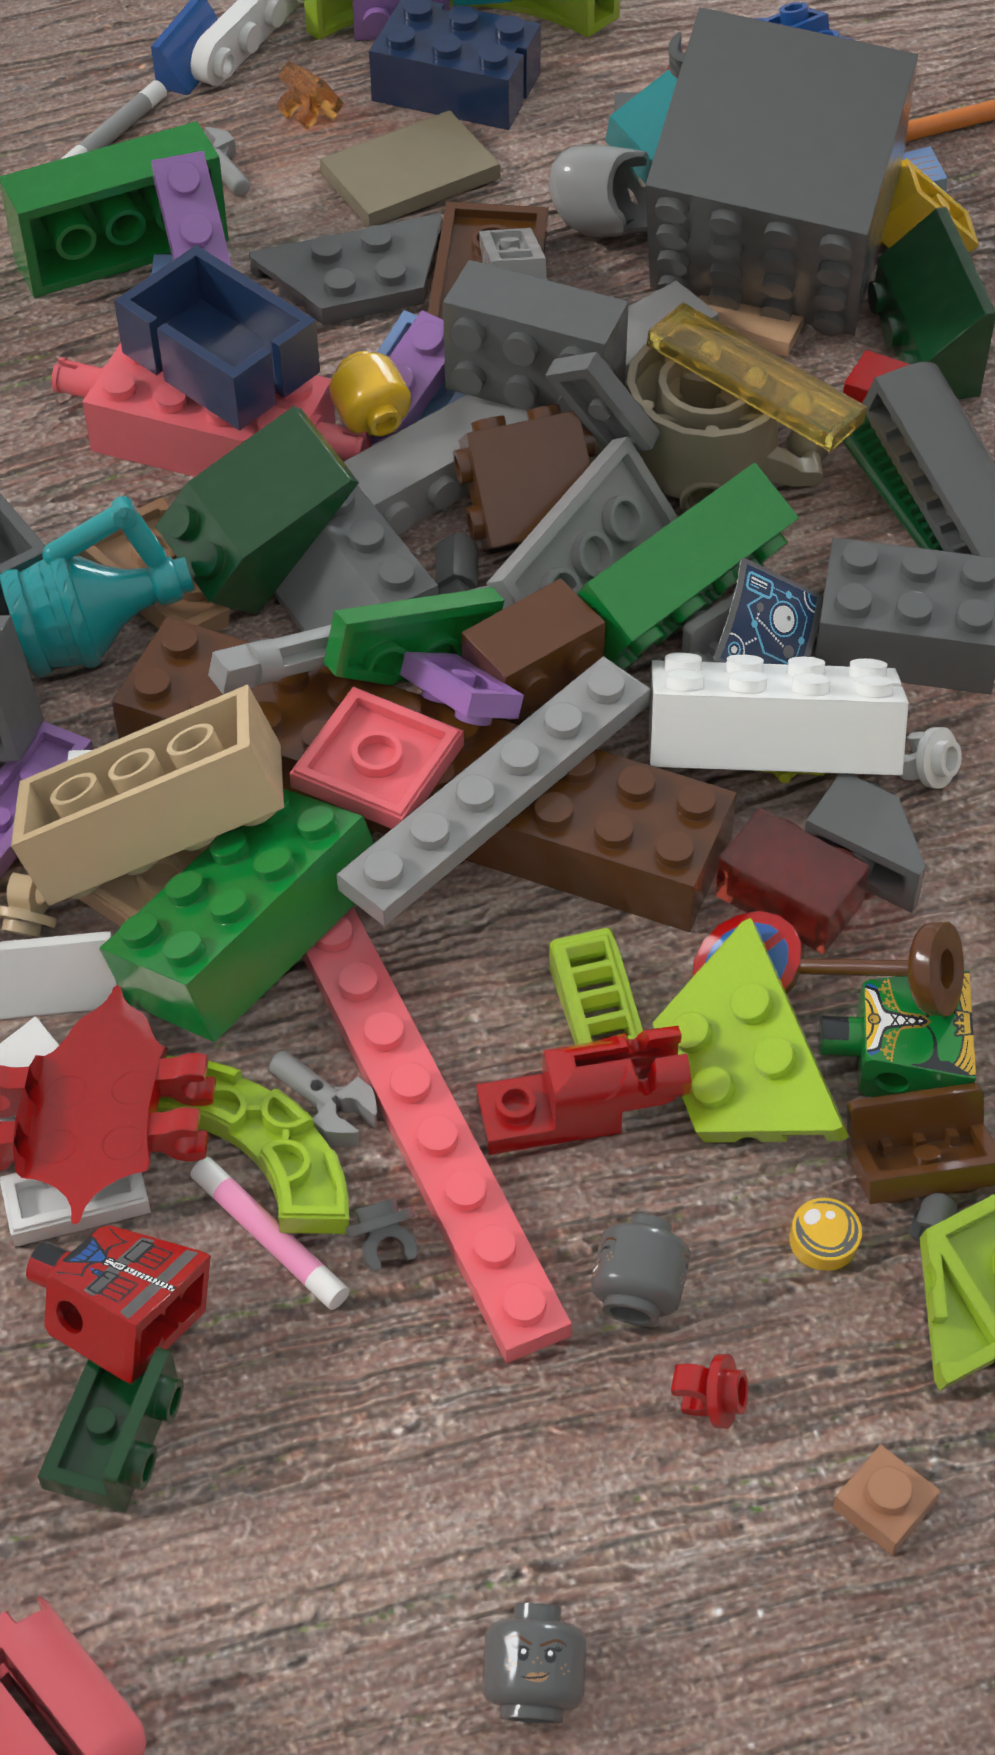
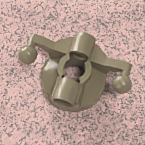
M693 328L668 332L645 343L629 364L626 389L642 405L645 413L661 432L652 450L638 451L661 491L673 498H679L682 513H685L754 462H756L771 482L787 486H817L824 480L821 461L826 457L830 449V437L826 430L819 424L809 421L798 424L791 429L787 437L786 449L777 447L785 379L777 361L757 343L728 331ZM594 436L595 455L594 457H589L590 464L604 450Z

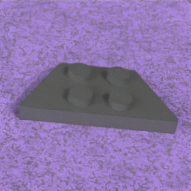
M438 213L249 252L250 269L252 274L258 278L267 274L278 282L281 295L292 303L302 305L306 309V313L322 325L424 304L428 291V277L433 273L436 262L435 250L438 240H440L443 219L441 214Z

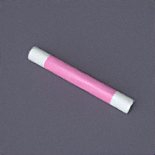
M206 1157L195 1164L190 1173L191 1178L330 1310H334L346 1300L350 1289L291 1233H280L279 1222L214 1160Z

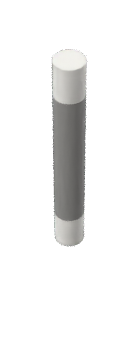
M157 80L152 81L61 159L109 146L167 96L164 85Z

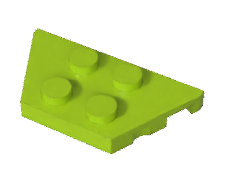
M749 918L741 922L653 1022L654 1028L677 1025L680 1028L682 1038L681 1043H678V1055L687 1053L691 1073L689 1095L682 1096L695 1131L704 1143L736 1142L746 1137L755 1138L760 1142H787L788 1135H824L828 1142L845 1140L849 1138V1134L760 932L753 920Z
M995 1194L927 1228L919 1238L934 1382L940 1391L995 1362Z

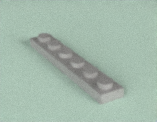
M603 656L337 874L338 890L385 927L649 705L650 688Z

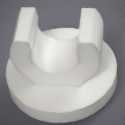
M931 727L925 732L910 733L907 740L913 753L904 754L903 775H899V777L904 780L920 779L922 784L928 788L940 789L947 786L953 776L957 774L962 759L960 746L956 742L953 733L945 727Z

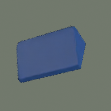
M190 0L151 45L155 80L161 82L168 91L188 95L200 82L193 77L191 72L192 53L198 39L219 19L207 0Z

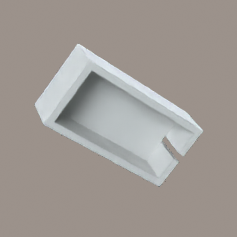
M671 653L665 656V661L652 660L649 712L650 766L903 775L909 702L903 687H901V681L896 668H887V663L884 661L855 659L850 662V667L825 666L824 660L814 657H794L788 660V665L763 664L764 660L753 655H732L727 657L726 663L702 662L701 656L692 653Z

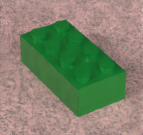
M198 121L0 176V190L14 260L34 298L152 264L154 254H172L151 170V160L204 151L226 242L229 241L220 157Z
M756 462L591 579L577 593L605 621L604 657L622 670H627L652 645L657 647L681 629L686 620L701 610L709 609L725 595V591L734 584L737 585L742 558H746L763 567L764 562L788 544V541L782 534L799 517Z
M283 789L284 808L276 811L268 820L255 826L242 825L218 835L206 850L181 873L171 878L152 900L134 916L128 918L121 928L99 948L114 978L121 987V991L128 1004L212 1042L218 1040L355 905L353 901L338 890L337 874L374 844L364 817Z

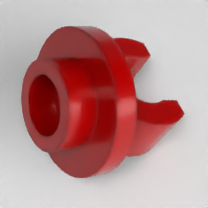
M716 1354L709 1368L688 1363L675 1365L671 1393L673 1396H683L681 1404L683 1414L694 1416L709 1415L710 1422L714 1428L729 1429L734 1422L736 1414L742 1415L746 1410L748 1403V1379L744 1370L737 1369L735 1360L730 1354Z

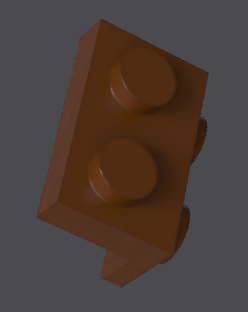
M978 1083L852 1100L847 1104V1132L849 1134V1138H847V1159L869 1204L882 1202L902 1203L911 1198L929 1196L934 1193H970L978 1188L995 1186V1142L984 1125V1092Z

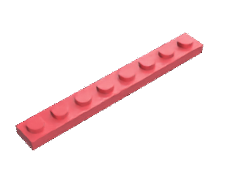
M352 907L302 957L364 1081L372 1087L376 1105L507 1364L571 1337L572 1323L354 907Z

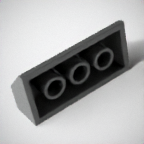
M357 485L273 595L299 630L303 632L331 625L334 610L438 595V585Z

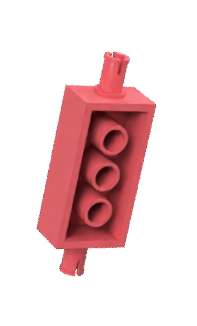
M121 343L108 363L102 368L61 357L58 359V364L55 363L52 371L51 386L53 391L85 398L82 403L92 452L193 477L197 476L293 406L304 411L342 461L350 459L372 445V436H369L367 432L355 434L348 427L335 424L334 403L330 397L329 390L331 378L316 375L285 398L276 393V405L239 431L164 380L163 372L155 375L123 354Z

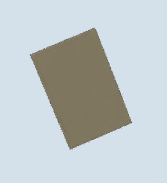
M450 110L320 158L321 174L368 227L386 223L501 178L500 163Z

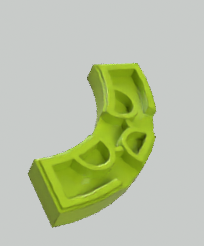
M167 1055V1058L178 1057V1056H168V1055ZM208 1061L206 1076L215 1077L216 1079L214 1102L212 1104L188 1106L170 1097H160L158 1112H167L183 1107L199 1109L201 1113L199 1129L210 1132L232 1143L257 1164L274 1192L278 1205L280 1233L347 1234L346 1228L349 1227V1197L345 1175L335 1150L330 1149L328 1143L314 1126V1119L289 1096L278 1088L270 1091L255 1082L243 1078L239 1069Z

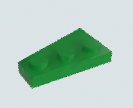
M493 587L334 610L324 663L336 677L393 685L397 681L410 682L400 675L405 652L457 654L462 657L461 632L502 611L505 600Z

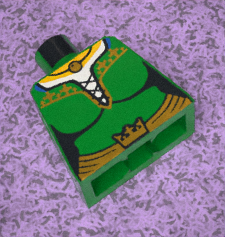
M964 970L963 988L958 1006L952 1015L929 1016L922 1012L916 1006L911 995L908 977H884L865 981L862 983L856 1017L820 1016L819 1055L857 1057L858 1090L863 1095L869 1097L975 1083L976 1067L970 971Z

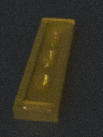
M684 302L648 330L647 346L830 452L865 420L867 406Z

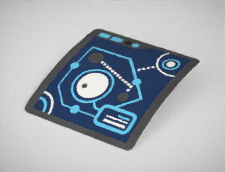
M742 558L732 605L714 654V660L726 663L727 657L732 655H753L764 660L763 664L788 665L790 658L810 657L820 620L822 596L765 567Z

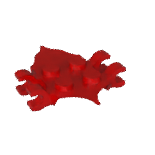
M116 985L107 1000L97 1009L82 1017L72 1028L65 1040L53 1052L45 1056L35 1055L28 1067L0 1065V1118L16 1116L15 1121H0V1172L8 1169L12 1162H14L16 1173L21 1178L38 1180L55 1187L67 1198L70 1204L72 1223L78 1224L87 1204L104 1187L131 1174L147 1171L152 1152H162L171 1158L187 1162L205 1159L209 1135L207 1131H198L201 1116L200 1110L183 1107L167 1112H158L160 1097H170L188 1106H206L214 1102L216 1079L215 1077L206 1076L208 1067L207 1055L187 1053L178 1057L167 1058L168 1047L161 1046L157 1042L147 1018L125 1001L121 987Z

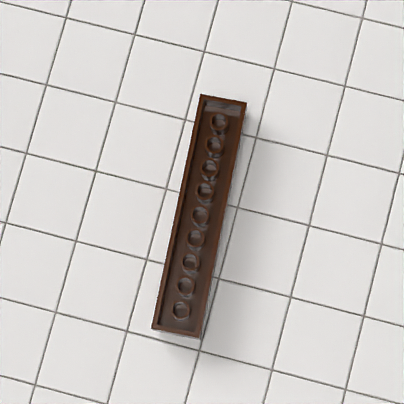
M166 617L111 701L118 738L125 737L223 695L208 676L212 652L250 642ZM327 666L250 688L281 744L283 789L327 804L330 803L292 788L290 772L352 687L464 731V746L426 801L519 726L498 718H492L491 724L487 726L469 724L457 719L454 716L455 710L446 704L430 701L420 694L391 685L336 677ZM596 749L465 860L690 933L732 839L737 792ZM364 818L368 829L383 834L391 830L386 826Z

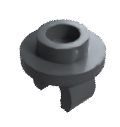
M394 1197L355 1210L359 1224L347 1227L346 1232L348 1238L367 1233L362 1243L361 1256L368 1270L376 1271L382 1269L377 1255V1246L386 1237L398 1241L405 1260L416 1258L417 1243L410 1231L398 1225V1222L415 1217L413 1207L399 1211Z

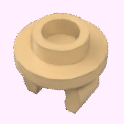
M12 873L7 886L8 907L0 905V918L4 919L1 930L22 936L40 938L42 927L55 929L57 919L43 915L49 906L29 875Z

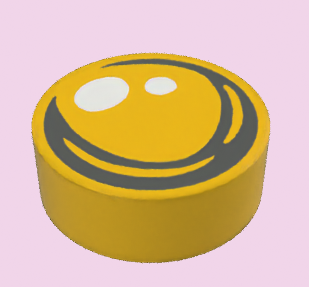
M816 1198L804 1203L795 1213L789 1233V1242L794 1255L808 1267L822 1271L836 1270L850 1263L855 1257L862 1237V1226L857 1214L845 1203L832 1198Z

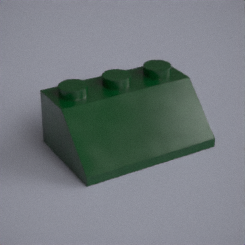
M947 207L936 208L878 258L875 281H870L868 284V303L873 314L878 313L882 321L883 338L886 347L894 349L899 361L908 364L919 362L935 363L958 400L980 397L995 324V308Z

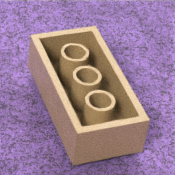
M247 684L19 781L11 847L48 906L67 898H83L94 892L100 884L124 874H141L152 868L160 859L184 849L187 851L201 849L210 844L220 834L242 825L255 826L268 820L276 811L283 809L281 744Z

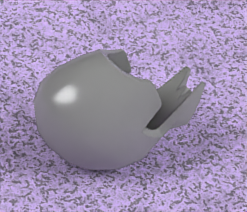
M582 144L570 147L559 154L552 164L548 187L552 202L565 224L581 234L592 238L616 237L641 231L648 233L646 187L641 186L633 167L647 165L649 158L647 152L623 147ZM628 189H630L637 198L639 206L631 201Z

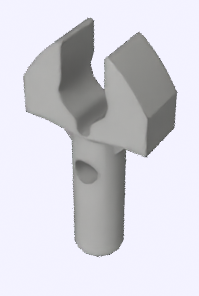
M205 127L206 136L220 157L222 181L235 195H245L250 189V182L229 159L236 156L235 139L228 131Z
M280 1051L271 1059L269 1064L271 1073L318 1109V1113L313 1117L314 1126L329 1146H360L358 1129L346 1120L339 1118L337 1110L343 1113L355 1112L374 1129L378 1128L374 1091L370 1085L358 1076L345 1087H333L288 1051Z

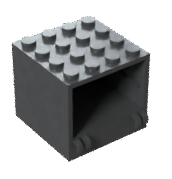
M699 7L686 53H682L681 32L674 35L669 42V69L671 74L678 79L645 185L650 288L660 290L677 280L698 298L700 295L709 296L708 301L713 306L738 310L740 303L760 307L761 316L789 322L792 314L804 317V324L811 325L815 330L823 334L839 335L846 333L855 335L902 167L918 54Z

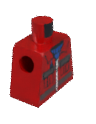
M110 1225L98 1228L72 1252L47 1241L40 1243L28 1261L26 1278L29 1282L46 1288L44 1326L50 1336L123 1381L133 1384L147 1370L156 1347L167 1350L206 1312L211 1255L203 1251Z

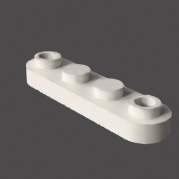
M237 0L198 39L191 58L193 77L198 81L213 86L222 84L231 77L237 67L251 53H254L259 45L276 28L283 24L284 20L304 0Z

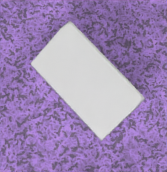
M106 931L0 942V1020L94 1011L107 1000L113 988L118 985L99 949L111 937V933Z

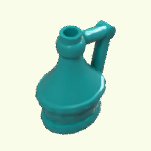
M126 496L115 498L109 508L48 543L43 549V559L21 572L18 569H7L0 574V581L9 613L34 677H44L56 667L86 665L87 668H96L102 663V657L112 646L123 626L140 611L157 602L165 606L177 603L183 599L184 594L195 591L185 556L174 560L166 556L165 550L136 510L134 502ZM121 529L147 565V568L122 569L110 567L77 555Z

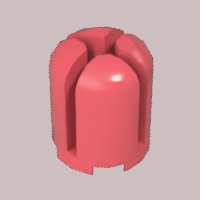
M41 1596L37 1597L40 1611L27 1616L17 1623L7 1610L0 1614V1755H57L7 1691L11 1685H14L68 1755H144L146 1736L142 1721L46 1599Z

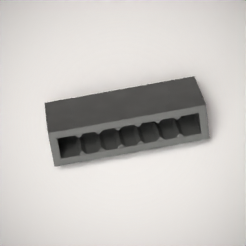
M919 362L875 377L860 408L866 413L871 427L876 431V436L880 438L882 446L886 448L888 456L891 457L893 465L896 466L897 472L902 476L904 484L907 485L910 494H912L914 501L919 506L921 513H923L942 549L946 552L995 558V461L939 367L932 362Z

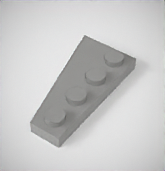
M629 437L611 440L486 583L488 587H493L505 600L503 609L560 578L577 594L587 582L678 518Z

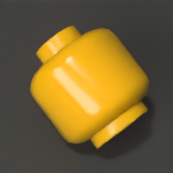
M360 351L344 358L338 364L329 384L330 397L348 429L355 434L367 432L369 436H385L394 432L406 417L412 404L410 390L395 363L387 355L376 352Z

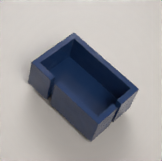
M400 0L369 50L371 101L435 115L450 110L459 120L510 130L523 106V98L527 99L541 74V23L522 20L512 15L502 16L477 11L469 6H453L451 11H447L443 3L430 0Z
M195 245L114 300L122 353L155 375L163 372L164 380L239 431L276 405V393L285 398L320 373L316 320L198 245Z

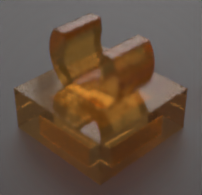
M288 60L278 75L289 91L279 98L276 108L285 118L290 119L294 111L301 107L295 119L306 130L314 125L318 112L334 120L344 105L325 80Z

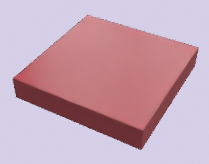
M352 687L291 770V787L393 829L426 801L464 746V731Z

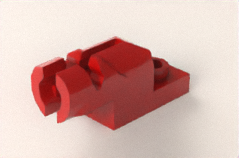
M679 1026L642 1030L634 1039H628L626 1033L595 1042L545 1049L542 1055V1074L476 1084V1099L488 1154L495 1155L620 1134L622 1132L623 1112L665 1105L673 1102L677 1097L689 1095L691 1090L690 1065L687 1053L678 1055V1043H681L682 1038Z

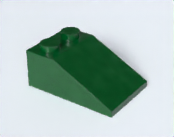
M293 406L188 481L155 527L177 558L185 556L192 579L209 603L258 615L359 482L304 411Z

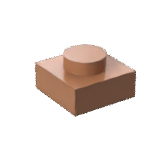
M880 1444L835 1496L832 1509L893 1556L935 1506L941 1490Z

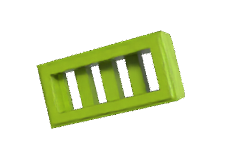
M602 928L553 940L549 945V970L575 1045L592 1042L591 1036L624 1029L628 1039L636 1038L643 1029L612 929ZM607 982L608 985L580 993L577 990L578 988ZM612 1007H616L617 1010L615 1012L585 1018L586 1013Z

